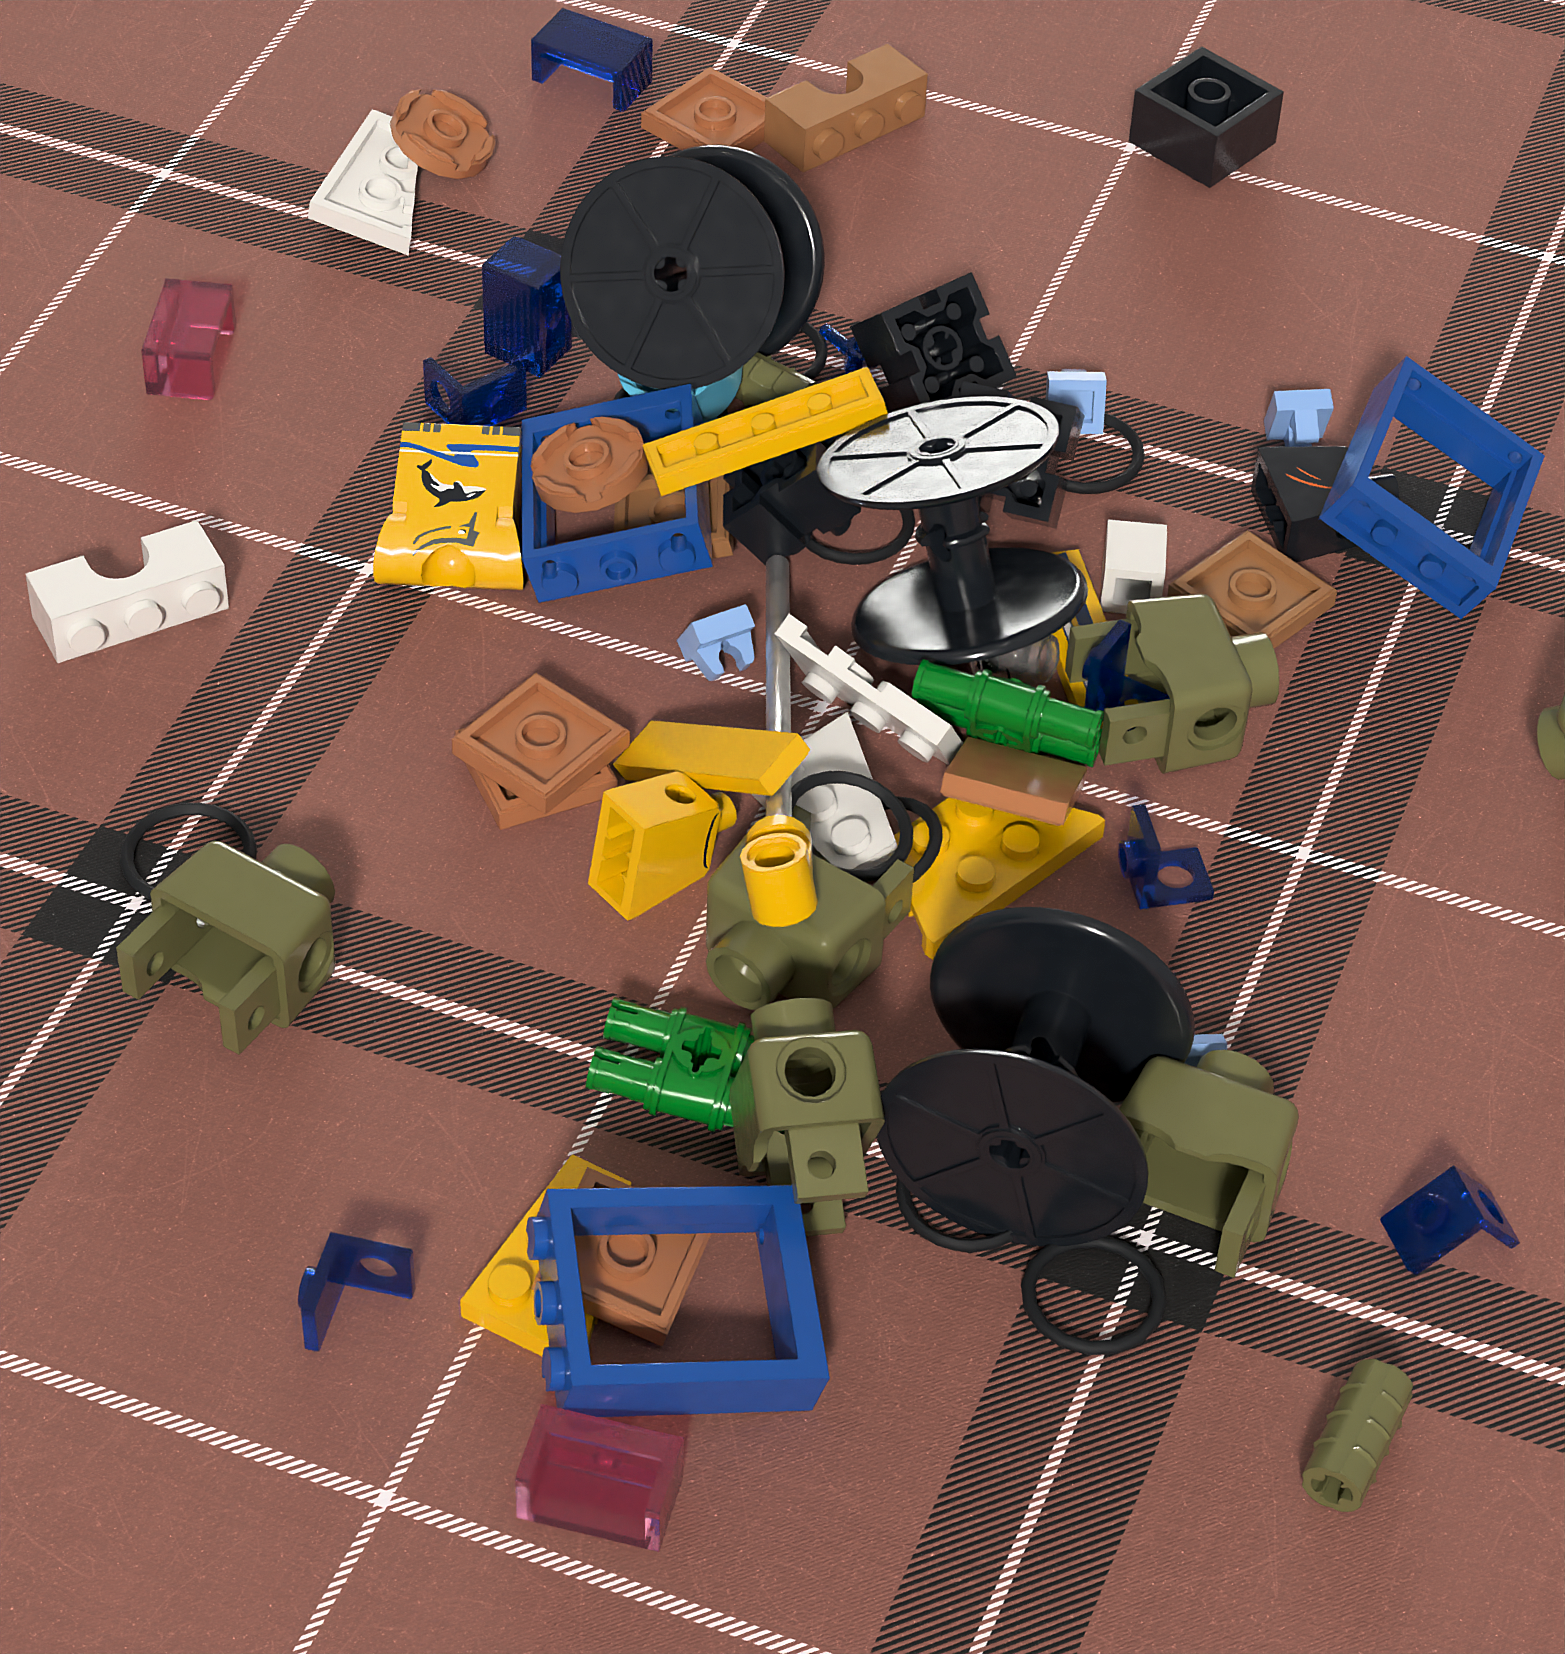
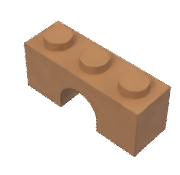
M885 44L847 62L845 94L824 92L808 80H805L765 98L764 142L804 173L925 117L928 73L891 45Z

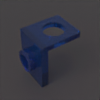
M432 357L423 360L425 403L447 424L493 426L527 409L526 367L519 360L464 386ZM437 382L445 389L450 401V407L443 401Z
M1119 619L1101 643L1092 649L1086 659L1082 671V678L1088 681L1085 708L1105 711L1107 708L1119 707L1122 702L1130 699H1139L1145 702L1170 699L1167 694L1125 676L1131 624Z
M1145 804L1132 805L1127 840L1119 842L1118 858L1121 873L1125 879L1129 878L1139 908L1147 909L1212 900L1214 889L1199 849L1192 847L1161 851ZM1177 866L1187 870L1192 875L1193 882L1183 888H1172L1160 882L1157 875L1165 867Z
M1454 1165L1380 1218L1405 1267L1414 1275L1424 1271L1481 1229L1511 1249L1520 1244L1519 1239L1491 1191Z
M330 1232L317 1267L307 1266L299 1287L298 1306L301 1308L305 1349L320 1351L345 1285L412 1299L416 1289L413 1250ZM365 1258L382 1260L391 1265L397 1274L394 1276L374 1274L367 1270L360 1260Z

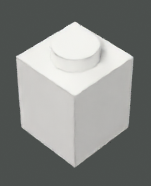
M1108 520L1102 562L1100 605L1103 612L1126 614L1127 605L1130 600L1162 597L1166 570L1167 525Z

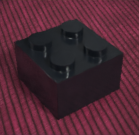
M1200 47L1135 90L1129 142L1183 172L1193 180L1211 188L1276 143L1284 91L1208 49Z

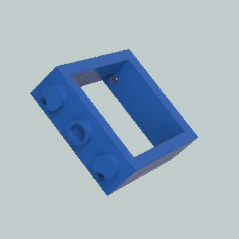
M1406 356L1373 389L1319 519L1455 616L1462 619L1497 588L1545 455ZM1393 417L1493 488L1470 550L1368 478Z
M691 384L522 420V561L538 603L713 567L708 480L684 488L685 518L555 545V509L541 501L532 480V456L545 438L543 437L551 435L559 428L574 422L578 429L583 426L592 425L590 418L603 416L622 419L638 428L644 444L703 424L704 422ZM669 409H677L678 411H676V412H668L667 410H669ZM676 533L683 534L681 536H674Z
M792 1185L546 1190L537 1217H529L527 1221V1255L529 1260L539 1261L541 1281L536 1282L534 1289V1315L537 1325H547L549 1347H545L543 1350L542 1378L546 1380L545 1390L547 1392L555 1391L558 1419L813 1410L830 1376L801 1205L794 1202ZM756 1232L776 1360L591 1365L574 1236Z

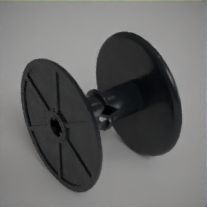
M703 145L683 149L668 156L652 157L632 162L610 173L597 183L584 197L570 220L562 246L560 279L566 309L576 331L586 346L606 366L619 375L648 387L668 389L691 384L692 388L695 389L710 385L735 373L757 352L765 356L777 353L800 332L812 314L820 295L825 268L823 237L815 212L803 191L786 172L768 159L745 149L726 145Z
M979 396L933 401L897 410L868 421L843 435L824 452L817 467L818 477L825 490L835 498L855 506L871 509L919 510L921 524L916 529L915 539L922 547L926 546L928 560L904 569L884 580L860 601L852 617L851 629L855 642L865 652L886 661L907 665H920L923 659L937 665L969 663L1004 655L1034 644L1064 627L1080 612L1088 596L1087 582L1083 573L1069 560L1050 552L1019 547L988 548L986 535L989 533L990 528L985 522L989 516L987 513L980 511L978 498L1023 478L1050 456L1059 437L1058 421L1050 411L1032 402L1007 397Z
M1014 907L990 911L964 922L954 929L941 943L933 959L930 972V992L935 1011L944 1029L960 1049L940 1052L920 1059L901 1070L889 1082L881 1095L885 1123L876 1136L880 1150L896 1177L920 1201L945 1218L979 1234L990 1236L1009 1230L1013 1232L1010 1234L1013 1237L1011 1243L1043 1247L1047 1244L1057 1246L1084 1244L1108 1236L1122 1228L1138 1212L1146 1195L1149 1176L1147 1157L1138 1134L1114 1103L1125 1100L1145 1064L1151 1058L1166 1056L1185 1063L1190 1054L1195 1033L1194 1014L1188 996L1174 973L1155 953L1125 932L1088 916L1053 908Z

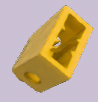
M677 771L604 791L588 884L627 921L636 918L705 876L710 869L717 833L734 826L736 823V809L732 800L720 791L708 795L685 773Z

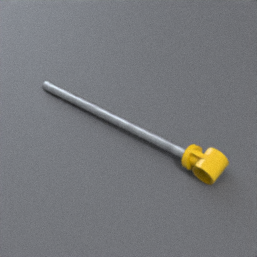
M781 555L771 556L766 562V731L791 733L790 654L775 635L777 629L788 614H790L789 562ZM791 775L773 796L766 795V817L757 821L750 828L745 841V847L740 855L753 918L760 924L770 927H785L797 924L807 919L816 910L818 904L813 880L811 835L802 822L792 817Z

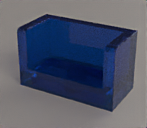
M562 8L531 39L532 80L543 84L561 64L613 82V109L624 112L652 82L653 39Z
M512 237L482 264L485 354L541 377L572 348L571 319L566 309L560 279L561 255L522 238Z

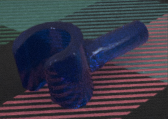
M828 323L822 325L819 330L822 337L839 349L840 353L845 356L844 370L846 374L862 369L865 360L855 338L847 339Z

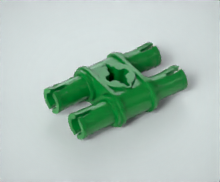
M923 659L921 661L912 688V698L917 699L919 704L950 725L967 729V736L1023 750L1028 753L1039 755L1042 751L1087 764L1091 768L1094 767L1099 754L1104 711L1098 709L1095 711L1051 698V691L1046 690V687L1039 684L1036 689L1015 678L1009 679L992 676V671L984 669V671L978 670L975 675L930 663L929 660Z
M614 997L606 1019L603 1039L642 1047L646 1050L660 1053V1057H657L656 1061L652 1062L597 1046L591 1060L585 1088L615 1094L644 1103L643 1109L648 1110L649 1115L656 1116L658 1112L706 1124L708 1125V1131L715 1132L716 1129L722 1131L724 1125L733 1127L729 1096L730 1088L750 1045L754 1042V1036L751 1035L752 1029L746 1027V1023L739 1022L737 1027L689 1014L688 1008L683 1006L680 1009L673 1008L672 1013ZM784 1130L778 1131V1132H780V1133H782V1134H785V1131H784Z

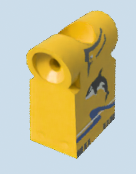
M403 422L393 496V513L388 516L383 524L373 561V576L377 584L523 590V569L517 535L522 498L521 427Z

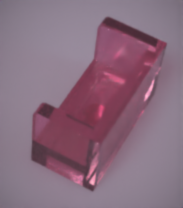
M165 279L141 349L146 394L203 400L213 399L216 390L213 355L220 334L231 335L236 327L232 284Z
M541 1404L516 1473L517 1518L660 1552L683 1481L684 1437Z

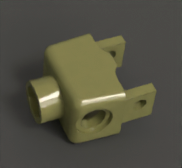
M1206 594L1130 600L1127 605L1126 619L1070 627L1065 666L1069 682L1076 683L1128 675L1139 703L1105 709L1099 754L1104 766L1155 758L1159 770L1165 774L1233 759L1238 756L1243 747L1249 708L1269 706L1277 700L1279 694V669L1276 654L1268 636L1263 632L1230 636L1216 603ZM1098 645H1102L1101 647H1099V648H1097V649H1092V648H1094V647H1096V646H1098Z
M795 805L793 817L802 822L810 832L811 813ZM746 834L708 881L706 947L708 955L706 966L713 983L727 998L749 1010H756L770 1004L778 994L788 999H824L832 1003V1009L836 1008L881 965L883 940L910 912L914 867L897 859L879 880L871 886L812 854L813 880L818 901L816 910L807 919L797 924L785 927H770L754 920L751 913L740 860L742 849L745 847Z
M211 841L201 847L151 890L150 896L153 912L116 947L123 992L139 1000L171 968L196 983L203 992L204 1000L219 1008L223 1046L240 1055L270 1023L280 1028L289 1027L332 976L335 970V952L330 903L334 900L335 896L334 884L325 867L313 855L295 845L280 844L260 862L224 842Z
M796 998L767 1004L756 1009L751 1014L754 1042L750 1045L730 1088L729 1096L739 1175L746 1177L766 1175L767 1186L792 1185L795 1204L811 1203V1211L802 1215L806 1236L843 1233L846 1223L842 1200L864 1198L868 1194L864 1156L885 1123L873 1045L869 1036L863 1031H836L832 1003L827 1000ZM784 1130V1131H785V1134H782V1133H780V1132H778V1131Z
M1226 1049L1210 1051L1201 1057L1196 1067L1166 1056L1153 1057L1145 1064L1119 1108L1138 1134L1147 1157L1149 1171L1148 1188L1143 1203L1221 1231L1222 1235L1214 1271L1235 1278L1250 1242H1260L1266 1237L1287 1176L1292 1141L1299 1119L1298 1109L1289 1100L1273 1095L1274 1082L1268 1071L1256 1060L1240 1052Z

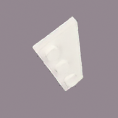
M372 109L311 199L308 218L409 255L418 165L404 155L394 141L390 128L392 116Z
M788 614L775 632V635L806 675L802 684L809 691L830 704L838 697L853 706L849 711L850 714L860 723L877 733H880L884 726L901 736L898 739V743L916 758L928 763L932 756L947 765L951 763L963 742L949 723L889 682L882 681L877 688L871 686L874 681L873 677L858 665L853 657L837 646H834L829 655L825 654L807 632V626Z
M848 712L803 739L810 748V751L791 774V788L805 777L825 771H847L873 779ZM826 784L807 791L796 803L797 806L811 813L810 835L812 854L836 867L845 869L875 867L887 861L898 847L881 800L869 791L847 784ZM751 794L766 809V795Z

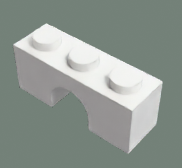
M198 520L141 537L144 568L130 577L113 579L100 576L90 568L84 556L25 573L32 618L57 663L229 609L224 563Z

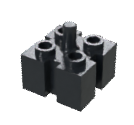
M972 272L850 326L867 367L871 368L880 364L888 385L880 388L879 391L885 402L888 414L923 403L959 398L963 381L996 388L1017 378L1000 336L987 339L979 321L980 318L990 313Z
M967 381L962 382L959 398L992 396L1016 399L1009 391ZM1031 396L1030 402L1050 411L1058 421L1059 437L1057 444L1050 456L1031 473L999 490L979 496L980 511L989 513L993 499L1004 501L1003 512L1012 519L1057 529L1068 483L1060 476L1055 475L1059 458L1074 461L1085 415L1076 406Z
M846 433L724 475L723 479L733 489L723 494V527L764 565H766L767 560L771 556L781 555L787 557L788 555L799 553L807 546L811 539L812 531L818 529L822 534L830 531L835 536L843 535L849 529L851 519L861 512L860 506L843 502L827 492L822 486L817 472L818 463L824 452Z

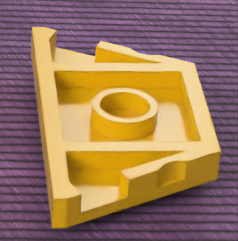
M950 797L934 807L932 810L937 814L942 825L943 840L939 854L931 867L920 879L913 883L911 909L908 913L909 917H915L922 933L921 946L925 955L933 960L941 943L958 926L978 915L1004 909L1103 838L1105 819L1097 814L1072 808L1064 825L1057 826ZM921 817L912 822L913 843L910 853L904 862L912 867L921 859L929 842V828ZM900 831L894 835L897 846L899 845Z

